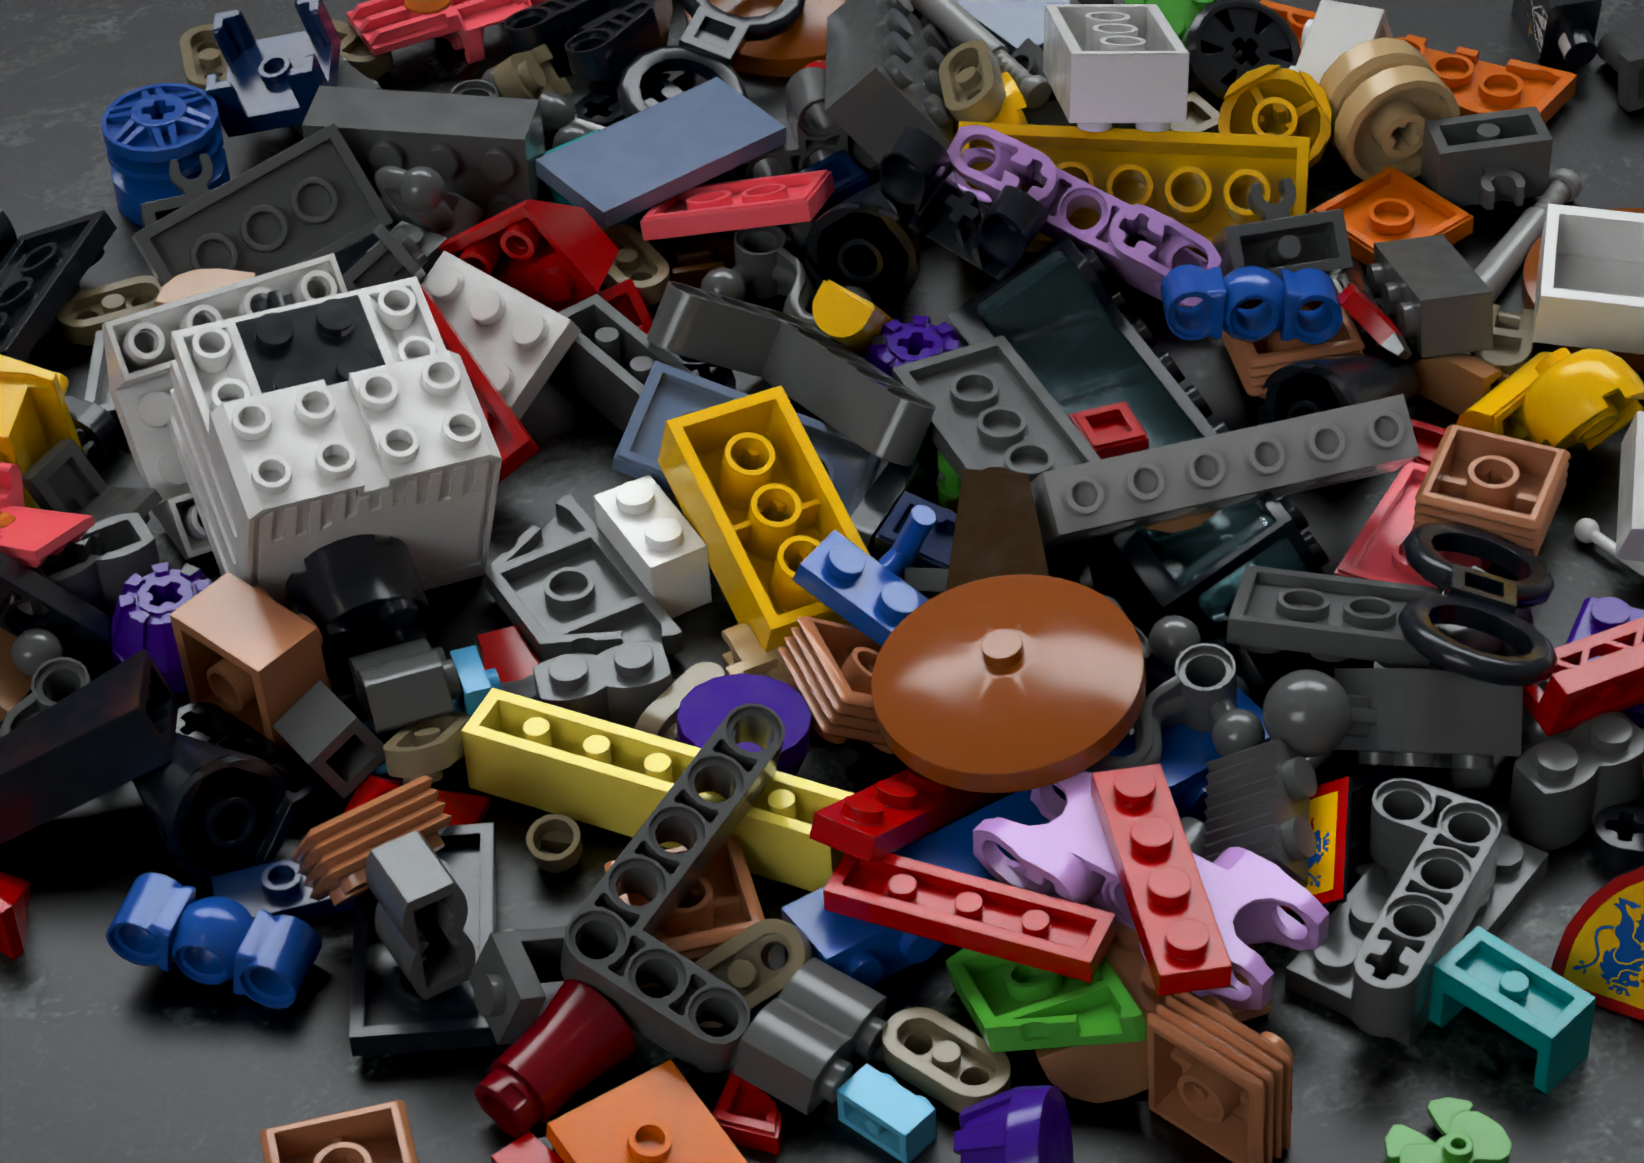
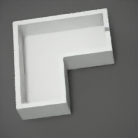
M1548 203L1539 250L1532 342L1644 355L1643 213Z

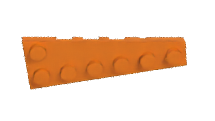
M1261 0L1259 3L1275 11L1288 23L1296 35L1302 51L1301 37L1303 28L1307 20L1314 19L1316 12ZM1410 34L1406 37L1394 38L1405 40L1420 51L1431 65L1434 74L1439 76L1454 94L1460 109V116L1536 106L1546 124L1575 94L1577 75L1570 72L1511 58L1507 66H1501L1480 61L1478 50L1458 46L1455 54L1427 48V38Z

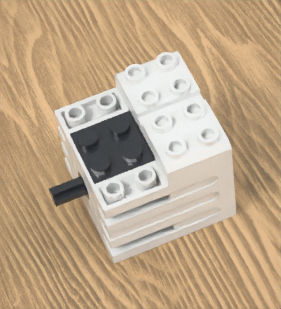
M417 276L295 304L290 294L282 296L280 290L268 292L266 300L256 302L257 312L171 331V348L176 360L170 361V376L174 384V389H170V405L174 417H170L169 432L221 576L230 572L252 587L255 585L260 586L270 594L274 601L292 611L285 591L286 581L291 573L296 582L307 571L304 559L327 544L360 534H374L377 544L393 545L390 536L403 541L408 548L424 591L484 576L502 457L461 356L446 350Z

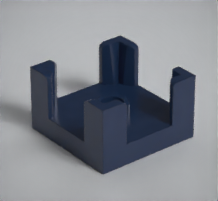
M295 0L294 6L306 31L255 40L242 11L231 10L214 14L213 35L228 65L226 81H220L216 73L207 74L205 92L216 100L220 122L228 138L300 125L306 117L319 85L337 87L341 40L323 0Z

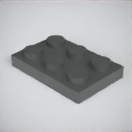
M1246 565L1228 618L1226 643L1243 645L1247 650L1260 654H1272L1281 650L1310 653L1312 657L1325 662H1341L1352 658L1377 661L1379 665L1385 668H1415L1416 666L1429 668L1431 660L1422 656L1404 639L1398 623V616L1411 599L1432 594L1443 595V589Z

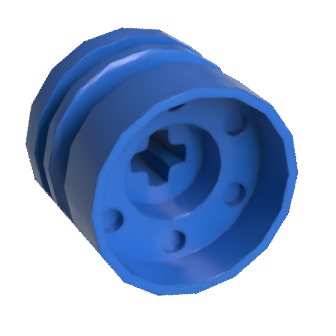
M159 83L142 86L122 94L107 106L101 118L102 132L108 162L111 165L110 170L118 211L130 222L143 226L141 203L183 195V192L176 189L170 181V160L177 159L179 170L183 177L195 179L202 172L199 155L207 153L213 165V175L208 185V190L217 188L231 180L225 148H223L224 140L217 103L211 95L206 94L205 90L189 84Z

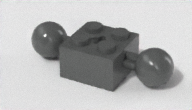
M1334 668V678L1317 670H1297L1284 675L1274 683L1266 695L1262 711L1264 727L1270 739L1280 738L1300 756L1313 758L1322 756L1332 750L1358 751L1357 764L1493 769L1494 756H1514L1518 759L1526 750L1539 743L1553 739L1568 738L1576 728L1574 727L1548 737L1524 706L1523 687L1499 686L1473 680L1449 670ZM1548 681L1537 683L1543 692Z

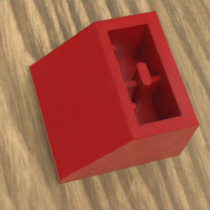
M527 199L443 241L439 248L442 253L446 251L556 312L598 293L619 251L583 207Z

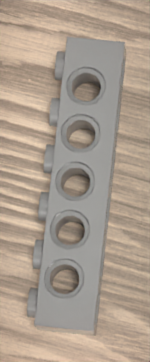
M1401 394L1042 472L1030 482L1042 543L1044 549L1258 502V498L1268 491L1276 498L1287 494L1290 495L1393 472L1420 456L1405 398Z

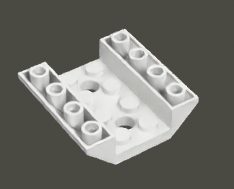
M334 253L102 324L111 398L143 487L155 488L162 497L161 502L152 511L185 560L212 552V548L169 432L170 417H174L170 405V389H174L170 376V361L176 360L171 348V331L257 312L256 302L266 300L268 292L280 290L282 296L290 294L294 304L348 292Z

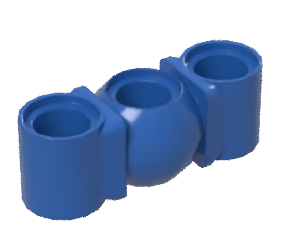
M1187 264L1170 270L1163 278L1160 287L1169 329L1179 338L1190 341L1203 339L1206 336L1213 339H1222V331H1224L1233 339L1252 343L1267 340L1279 331L1281 341H1290L1297 338L1304 343L1318 344L1333 338L1340 330L1343 322L1342 309L1332 279L1322 270L1314 268L1300 269L1296 272L1281 269L1280 277H1278L1269 269L1251 265L1235 268L1223 278L1221 267L1205 270L1200 266ZM1189 297L1203 299L1194 307L1186 308L1178 305L1182 300ZM1249 299L1263 300L1261 305L1254 309L1239 308L1243 302ZM1310 301L1324 302L1321 307L1315 310H1300L1304 304Z
M153 872L144 873L136 878L106 933L108 944L113 951L133 964L142 966L157 965L161 970L169 972L175 962L181 972L187 977L207 985L221 984L233 980L234 994L247 995L254 1002L275 1009L287 1008L294 1003L322 947L321 938L316 930L299 918L284 914L272 916L268 911L260 909L255 919H253L252 915L243 905L231 898L213 896L196 901L195 887L182 886L175 879Z

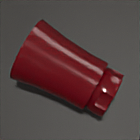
M575 979L565 980L542 1013L517 1041L492 1063L491 1072L487 1074V1077L474 1090L476 1100L484 1113L491 1117L502 1131L511 1137L519 1138L539 1123H546L569 1100L599 1076L632 1056L636 1050L633 1034L620 1013L599 992L581 981Z

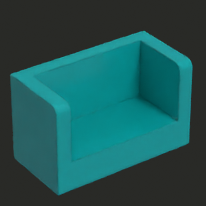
M1476 926L1434 964L1429 1020L1442 1028L1465 1006L1472 1009L1538 1051L1534 1087L1548 1094L1589 1054L1596 997L1480 926Z

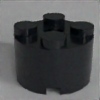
M360 534L337 540L319 548L304 559L307 571L296 582L292 573L286 581L285 591L293 613H301L308 616L317 625L322 634L323 644L321 648L325 668L329 670L334 681H352L348 665L349 657L423 637L429 643L427 632L433 622V612L408 548L398 538L390 536L393 545L377 544L374 534Z

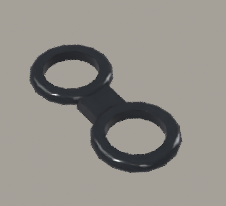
M681 0L683 8L692 19L681 36L679 45L658 47L640 54L622 71L616 91L622 114L625 118H628L649 108L643 101L640 91L641 86L650 77L668 71L694 73L707 80L718 77L748 99L743 80L732 68L746 42L766 41L789 31L801 18L806 0H784L774 11L762 16L742 17L726 13L714 6L709 0Z
M1432 523L1412 529L1402 545L1407 562L1426 581L1443 589L1444 595H1426L1407 602L1398 616V623L1404 639L1422 656L1432 662L1473 680L1499 686L1526 687L1549 679L1558 661L1551 642L1532 624L1514 615L1516 609H1528L1547 602L1555 586L1548 567L1528 550L1507 539L1483 530L1457 524ZM1438 551L1458 552L1476 556L1511 572L1519 581H1512L1450 562L1441 556ZM1453 624L1476 629L1507 643L1522 656H1500L1476 650L1448 637L1434 625Z

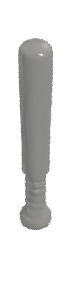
M910 0L912 6L957 44L961 45L975 39L986 42L998 59L1001 73L1008 72L1028 108H1039L1048 100L1052 92L1048 80L1041 75L1033 76L1028 70L1009 55L1008 48L984 28L956 0Z
M1567 168L1555 170L1549 176L1548 189L1536 204L1524 211L1512 228L1474 270L1492 291V304L1526 260L1531 247L1542 236L1548 203L1563 205L1575 200L1581 193L1582 182L1574 171Z

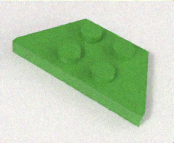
M965 948L946 960L951 984L991 1053L1129 1043L1147 1039V1029L1143 1013L1105 956L1091 983Z

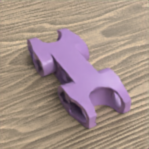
M981 125L961 126L947 150L951 165L955 169L960 190L966 192V190L973 192L977 196V200L988 207L992 205L1005 185H1011L1026 192L1041 203L1049 213V218L1040 229V233L1054 240L1066 233L1080 252L1090 246L1103 265L1112 269L1120 280L1162 301L1160 287L1163 278L1170 270L1187 264L1200 266L1205 270L1222 265V259L1216 248L1202 235L1151 207L1141 204L1130 205L1055 167L1052 160L1043 152L994 129ZM977 139L989 142L995 149L994 151L984 147L964 149L961 155L963 147L968 142ZM976 162L992 164L984 171H977L970 167ZM966 181L980 188L981 191L972 189L967 185ZM1087 207L1095 210L1101 218L1090 229L1081 230L1075 228L1068 221L1072 212L1079 208ZM1187 247L1199 249L1205 254L1207 260ZM1189 297L1182 300L1178 305L1186 308L1194 307L1203 299Z
M1082 771L1063 781L1032 789L1030 800L1038 807L1040 813L1050 821L1047 824L1028 826L996 817L984 819L973 830V855L1001 883L1116 913V921L1136 931L1091 795L1092 773ZM1052 785L1057 786L1065 793L1066 800L1056 794ZM997 844L1009 852L1017 861L1011 860L1004 855ZM1229 847L1213 863L1192 853L1232 964L1231 984L1229 987L1193 991L1192 993L1200 997L1205 995L1216 997L1224 1004L1239 1009L1261 1010L1273 998L1271 985L1274 972L1266 965L1264 959L1248 946L1250 944L1271 942L1298 951L1317 950L1328 938L1329 912L1317 898L1288 876L1279 866L1247 849ZM1279 906H1285L1295 911L1303 919L1306 926L1299 923ZM1139 943V944H1140L1141 953H1142V955H1143V957H1144V959H1145V961H1146V958H1145V955H1144V952H1143L1141 943ZM1233 970L1246 978L1250 987L1237 980Z

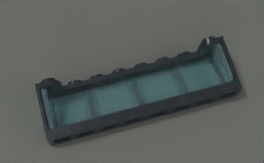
M1066 233L1013 269L1004 278L1002 277L948 315L967 346L1004 335L1067 416L1075 412L1126 401L1149 437V449L1230 432L1221 420L1212 426L1206 419L1213 415L1199 391L1193 384L1184 390L1180 387L1179 383L1184 381L1185 377L1168 352L1163 350L1157 355L1153 353L1152 349L1158 346V343L1139 316L1128 321L1125 316L1132 311L1113 283L1108 284L1106 287L1102 284L1101 281L1109 277L1110 274L1090 246L1080 252ZM1270 491L1258 498V502L1219 510L1196 528L1175 533H1164L1141 527L1107 535L1165 616L1178 615L1188 618L1197 626L1201 638L1225 631V623L1228 621L1225 608L1228 601L1237 593L1246 565L1325 574L1322 567L1330 562L1327 554L1309 530L1303 535L1300 533L1309 524L1290 496L1287 494L1284 497L1275 498Z

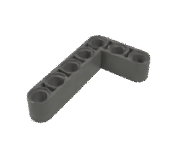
M668 281L646 338L652 344L674 354L757 376L774 387L782 385L788 397L873 455L903 466L913 467L936 410V406L813 325L799 318L678 282Z
M746 703L737 706L727 714L572 916L565 929L561 954L560 972L564 981L575 979L589 985L614 1006L630 1028L692 1068L704 1073H719L730 1069L735 1064L740 1039L749 1027L750 1008L745 998L736 989L657 940L654 936L772 781L776 773L785 738V726L775 711L767 706L756 703ZM752 742L759 745L763 750L749 752L737 744ZM705 791L721 794L726 800L722 802H709L704 800L699 793ZM677 842L689 851L682 854H672L661 848L659 844ZM626 893H637L644 896L650 903L643 906H632L625 903L619 896ZM587 945H597L605 948L611 955L603 959H591L584 956L579 949ZM646 983H657L664 986L670 992V995L662 998H652L645 995L638 987ZM706 1021H716L723 1024L730 1031V1034L723 1037H713L704 1033L698 1025Z

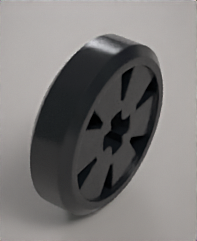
M1219 0L1206 6L1192 21L1182 39V43L1190 53L1188 84L1193 91L1218 111H1220L1224 102V96L1229 86L1247 71L1265 65H1280L1281 68L1289 69L1292 65L1296 66L1301 54L1297 37L1288 23L1269 7L1252 0ZM1240 50L1249 57V60H1246L1243 65L1236 62L1233 58Z

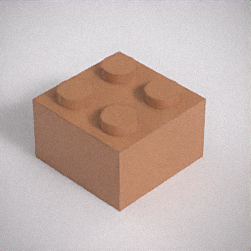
M227 572L169 614L190 703L209 702L216 704L291 754H294L296 751L272 726L319 680L332 691V682L326 673L321 648L323 644L322 634L317 625L308 616L301 613H293L274 601L270 594L262 587L256 585L252 587L235 575Z

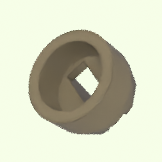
M548 814L537 819L527 832L526 843L530 857L542 871L550 874H562L576 867L582 855L583 841L579 827L572 818L563 814ZM543 848L552 853L540 852V850Z

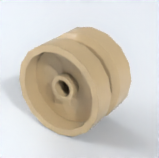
M1383 37L1362 42L1341 54L1324 72L1319 82V85L1325 90L1332 110L1331 139L1329 142L1338 149L1341 158L1352 173L1362 180L1370 178L1389 166L1395 167L1412 179L1421 175L1424 122L1460 116V109L1452 91L1439 76L1434 74L1431 65L1420 51L1405 40Z

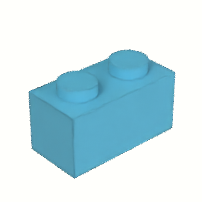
M867 1063L837 1089L838 1120L903 1163H910L937 1138L936 1108L925 1097L921 1095L916 1096L899 1085L891 1075L881 1073Z

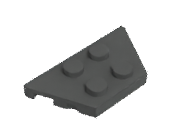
M571 493L562 496L555 503L557 515L542 529L531 525L517 539L513 549L502 553L484 570L487 591L512 624L518 626L523 638L541 662L563 654L599 655L609 648L630 641L660 642L663 644L666 655L684 651L681 629L655 597L651 595Z

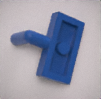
M914 506L892 548L879 561L875 560L834 529L799 565L792 580L882 647L898 624L912 611L929 600L899 577L903 574L905 567H909L915 560L936 521V515L928 506Z

